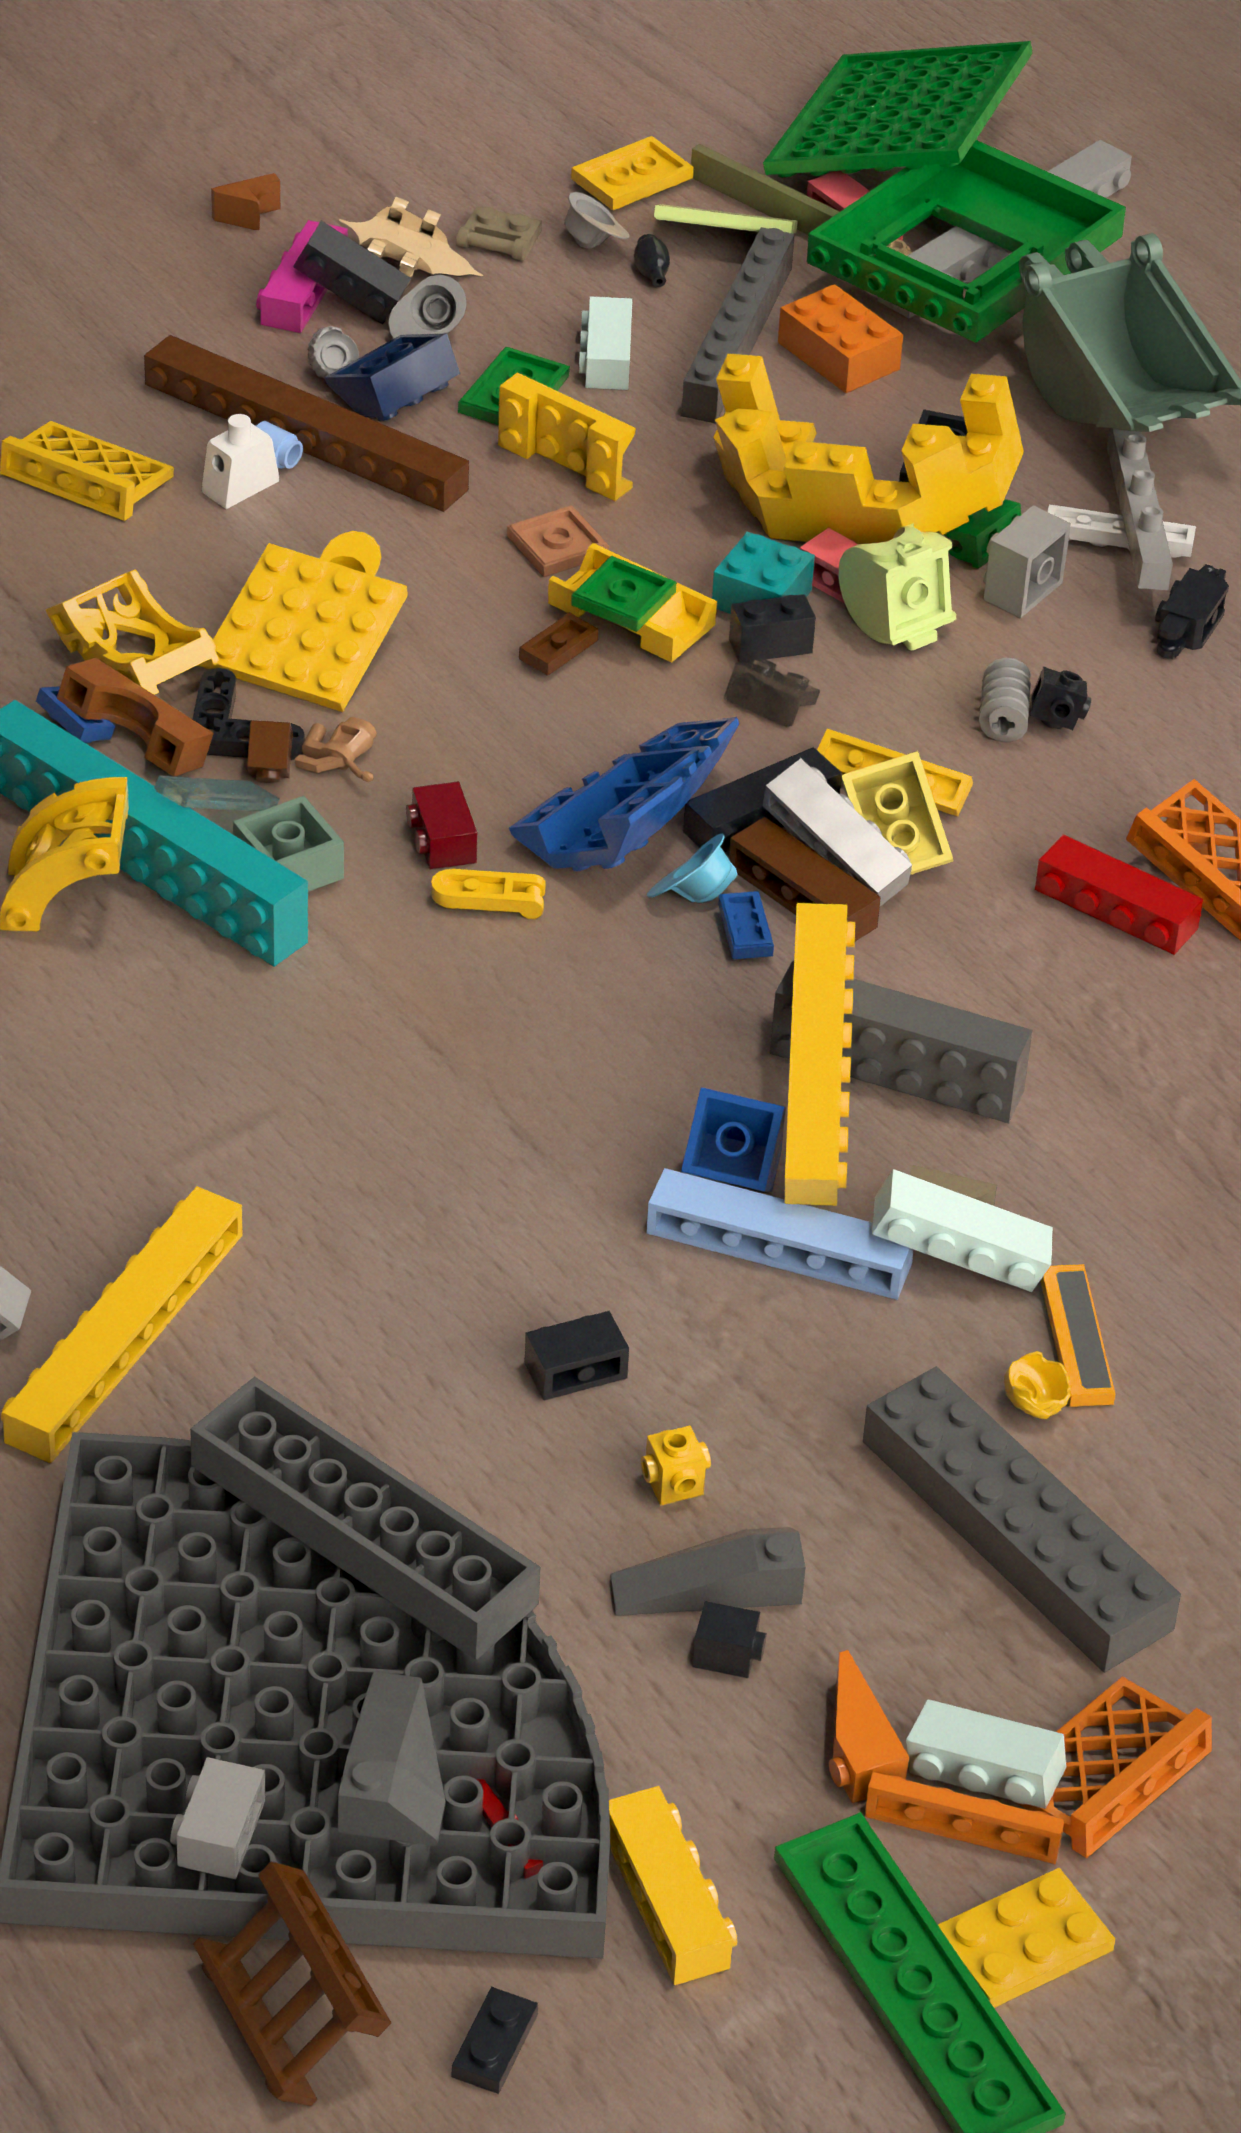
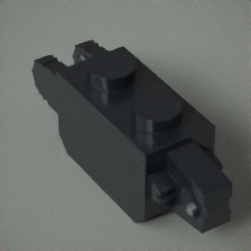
M1205 564L1199 571L1189 568L1181 581L1176 580L1174 582L1169 599L1160 602L1155 615V622L1159 623L1157 639H1160L1157 645V652L1163 659L1176 658L1184 648L1190 650L1203 648L1225 613L1224 605L1229 585L1225 580L1226 570L1216 569L1211 565Z

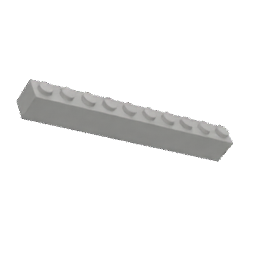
M1099 140L1047 172L1107 198L1128 185L1131 178L1130 166L1132 156ZM956 226L907 256L964 283H968L1012 252ZM878 297V302L907 318L916 315Z

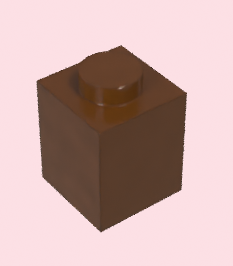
M251 720L247 768L250 776H256L257 781L277 783L280 781V777H290L293 737L290 722Z

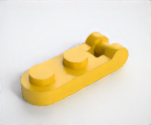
M445 869L436 873L431 880L432 899L435 903L445 908L520 912L527 919H537L544 911V899L542 897L545 895L546 881L540 875Z

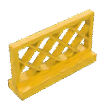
M49 421L23 439L8 436L2 440L0 474L123 521L133 516L134 503L174 476L173 466L53 421ZM114 473H131V474H114Z

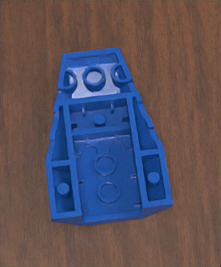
M730 717L692 721L673 725L639 745L641 753L623 754L613 760L614 766L601 776L599 772L594 771L582 778L584 786L573 792L571 787H566L510 826L511 835L554 869L572 867L573 871H581L595 865H601L603 869H609L622 864L625 861V855L646 846L649 843L648 838L672 819L704 783L738 728V718Z

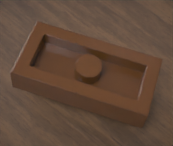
M569 612L520 646L519 660L548 676L598 641L599 629Z

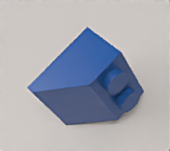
M701 1087L681 1172L772 1193L782 1151L786 1107Z

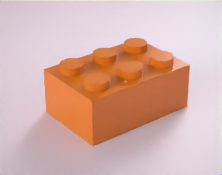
M833 284L825 287L822 290L780 307L778 343L844 393L851 392L900 370L903 334L837 285Z

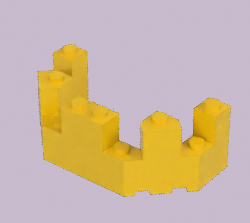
M728 353L716 378L725 413L723 416L715 419L717 430L713 438L725 478L731 487H734L740 494L741 500L751 514L761 522L763 530L769 538L808 542L827 528H830L857 544L882 543L892 540L898 529L914 523V528L921 532L939 531L943 535L969 522V515L983 508L989 512L1003 504L1024 453L1007 376L971 373L960 398L968 432L966 436L955 435L948 426L912 424L901 450L909 482L874 479L866 447L815 443L813 441L817 432L814 423L780 420L762 356Z

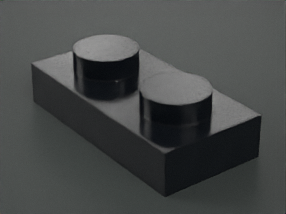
M491 1986L452 2064L451 2077L499 2094L538 2016V2003Z

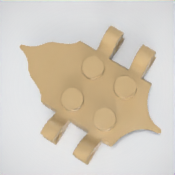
M395 197L391 207L384 208L369 221L355 223L339 219L340 222L347 224L357 233L360 246L367 248L368 251L379 258L388 256L400 261L399 271L412 278L414 271L418 269L431 274L443 273L456 276L474 274L483 276L474 270L465 258L449 247L445 234L437 227L441 217L440 213L428 209L424 219H421L406 211L409 201Z

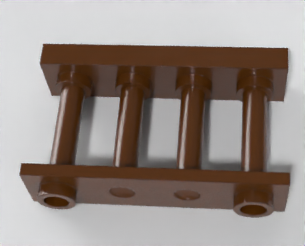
M271 1861L258 1874L268 1892V1902L228 1944L199 1937L193 1945L203 1962L201 1965L203 1972L214 1982L266 2077L265 2085L269 2092L283 2102L289 2101L312 2106L318 2099L305 2075L348 2031L379 2037L389 2027L391 2021L304 1870ZM282 1917L290 1931L288 1933L289 1940L251 1979L241 1959ZM304 1955L311 1968V1978L272 2018L262 1997ZM326 1994L334 2008L332 2010L333 2017L294 2057L283 2036Z

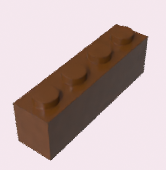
M766 817L731 837L729 860L736 868L737 874L796 915L797 903L847 905V922H855V942L878 928L881 900L879 895Z

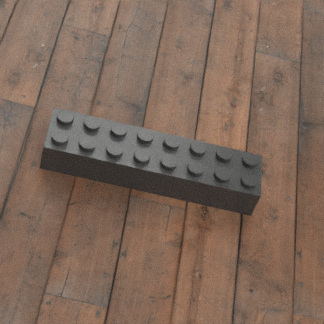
M937 1366L867 1405L863 1443L1104 1673L1174 1631L1181 1593Z
M255 1376L190 1428L191 1466L473 1659L477 1660L539 1604L541 1568L539 1565Z

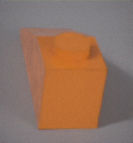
M849 1650L839 1652L835 1692L833 1758L829 1760V1769L837 1787L843 1786L853 1804L867 1799L868 1786L873 1772L906 1779L909 1756Z

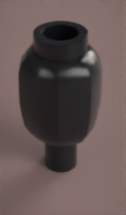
M653 234L642 235L634 249L636 266L644 277L652 280L655 287H662L666 283L665 275L670 265L667 246Z

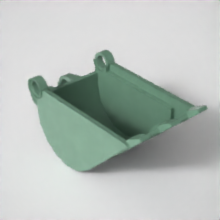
M1149 233L1138 236L1135 241L1131 242L1130 257L1113 263H1109L1086 239L1071 243L1069 247L1065 248V260L1071 273L1063 275L1054 264L1050 265L1040 253L1036 252L1020 258L1019 272L1028 292L1022 324L1024 349L1031 375L1047 404L1057 415L1071 422L1097 424L1096 427L1151 432L1162 429V421L1173 418H1201L1210 415L1209 408L1220 405L1241 406V380L1163 264V248L1156 234Z

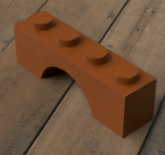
M98 658L66 666L57 699L70 710L84 719H105L132 730L147 744L144 758L173 777L203 767L214 734L213 732Z

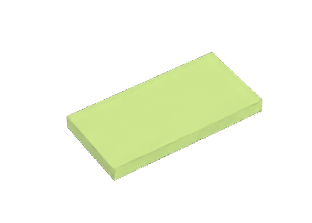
M664 204L655 205L654 217L658 220L759 232L760 228L763 227L768 229L777 228L783 232L794 234L797 231L798 222L796 220Z

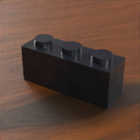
M322 220L293 265L295 269L381 324H384L411 280L409 276Z

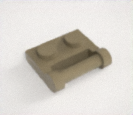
M477 206L465 226L459 228L456 245L463 248L474 246L512 255L513 259L524 261L541 234L542 220L529 218L523 214L515 215L497 211L491 207Z

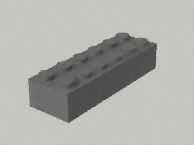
M794 961L791 962L775 992L770 1054L790 1059ZM853 979V981L845 980V988L853 989L852 1014H844V1022L852 1023L851 1048H843L842 1057H851V1078L1009 1124L1024 1092L1033 1030L857 979Z

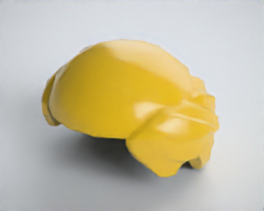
M1035 1351L1012 1362L1004 1374L1005 1392L1016 1408L1033 1417L1048 1419L1067 1405L1071 1396L1069 1393L1071 1390L1069 1385L1070 1377L1066 1375L1067 1371L1060 1362L1047 1360L1042 1357L1041 1352Z

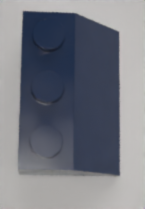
M447 333L406 334L392 339L326 376L325 380L327 385L356 413L365 417H377L378 421H385L397 416V410L401 407L412 406L423 401L424 394L446 388L449 385L448 381L461 373Z

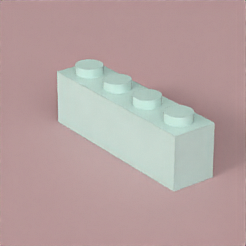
M894 1169L875 1196L872 1235L1030 1292L1034 1290L1051 1266L1053 1227Z

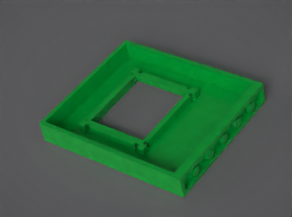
M975 140L958 165L948 168L941 167L940 164L926 165L915 170L908 169L906 166L808 233L807 264L977 343L1024 309L1028 292L1019 272V261L1022 256L1036 252L1040 253L1050 265L1054 264L1063 275L1071 274L1065 260V248L1069 247L1071 243L1086 239L1099 252L1105 250L1123 236L1126 207ZM933 215L1012 253L975 280L966 284L887 246ZM964 289H966V291H965V298H964V296H963V290H964Z

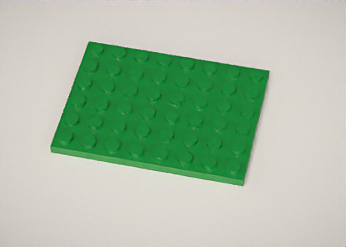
M1031 41L843 54L764 160L765 175L778 174V177L787 178L797 173L808 172L813 176H819L829 171L840 170L845 174H851L861 169L872 168L875 171L883 172L894 167L904 166L915 170L926 165L940 164L944 168L958 165L1033 54Z

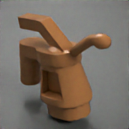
M350 717L346 722H341L337 725L327 743H322L326 734V728L319 723L312 725L302 745L304 755L299 754L295 758L297 768L315 773L335 768L341 770L350 768L363 781H373L374 775L371 772L361 771L354 763L357 757L372 747L373 740L377 736L376 729L370 722Z

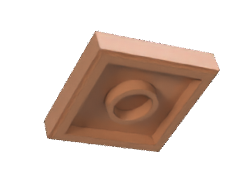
M572 505L507 526V537L543 577L580 566L588 547L592 543L609 550V545Z

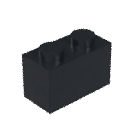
M805 594L731 604L729 641L739 663L813 653L816 617Z
M610 1311L583 1316L579 1319L541 1327L525 1333L524 1363L544 1401L628 1378L629 1346Z

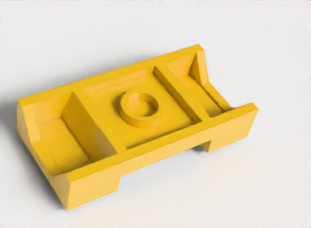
M518 372L500 385L498 446L525 459L538 453L586 476V488L613 501L618 500L633 488V482L622 477V460L624 452L635 435V427Z
M592 543L587 549L578 572L567 581H563L555 576L549 579L548 604L566 613L570 612L577 617L582 616L586 611L571 605L572 594L610 556L651 572L654 571ZM677 583L676 593L637 632L630 631L641 635L640 648L672 663L715 626L717 601Z

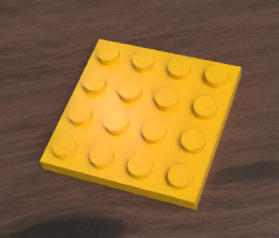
M268 543L213 639L220 662L214 666L204 668L228 669L234 673L237 679L343 712L408 596L407 586Z

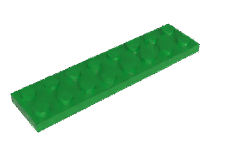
M861 1812L775 1846L774 1860L954 2133H1046L1064 2125L1066 2112Z

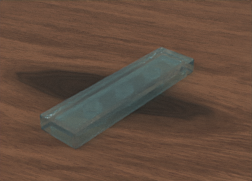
M159 776L154 787L156 792L182 807L262 811L278 805L280 800L279 797L251 781Z

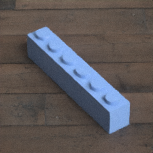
M664 1168L648 1203L647 1234L896 1300L899 1298L911 1268L914 1249L872 1235L873 1222L808 1205L785 1204V1199Z

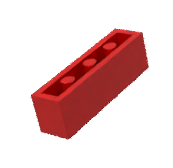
M1063 834L1038 861L1035 883L1036 891L1173 955L1181 949L1199 928L1203 898Z

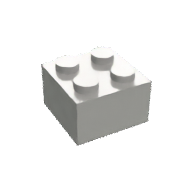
M1033 505L1021 516H1016L1011 524L1000 533L994 534L987 546L989 558L988 567L983 578L985 583L984 600L1022 618L1063 583L1071 523Z

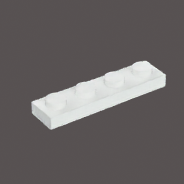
M1049 504V513L1071 523L1069 540L1090 542L1100 547L1107 545L1125 547L1129 550L1122 515ZM1163 521L1171 557H1191L1196 526Z

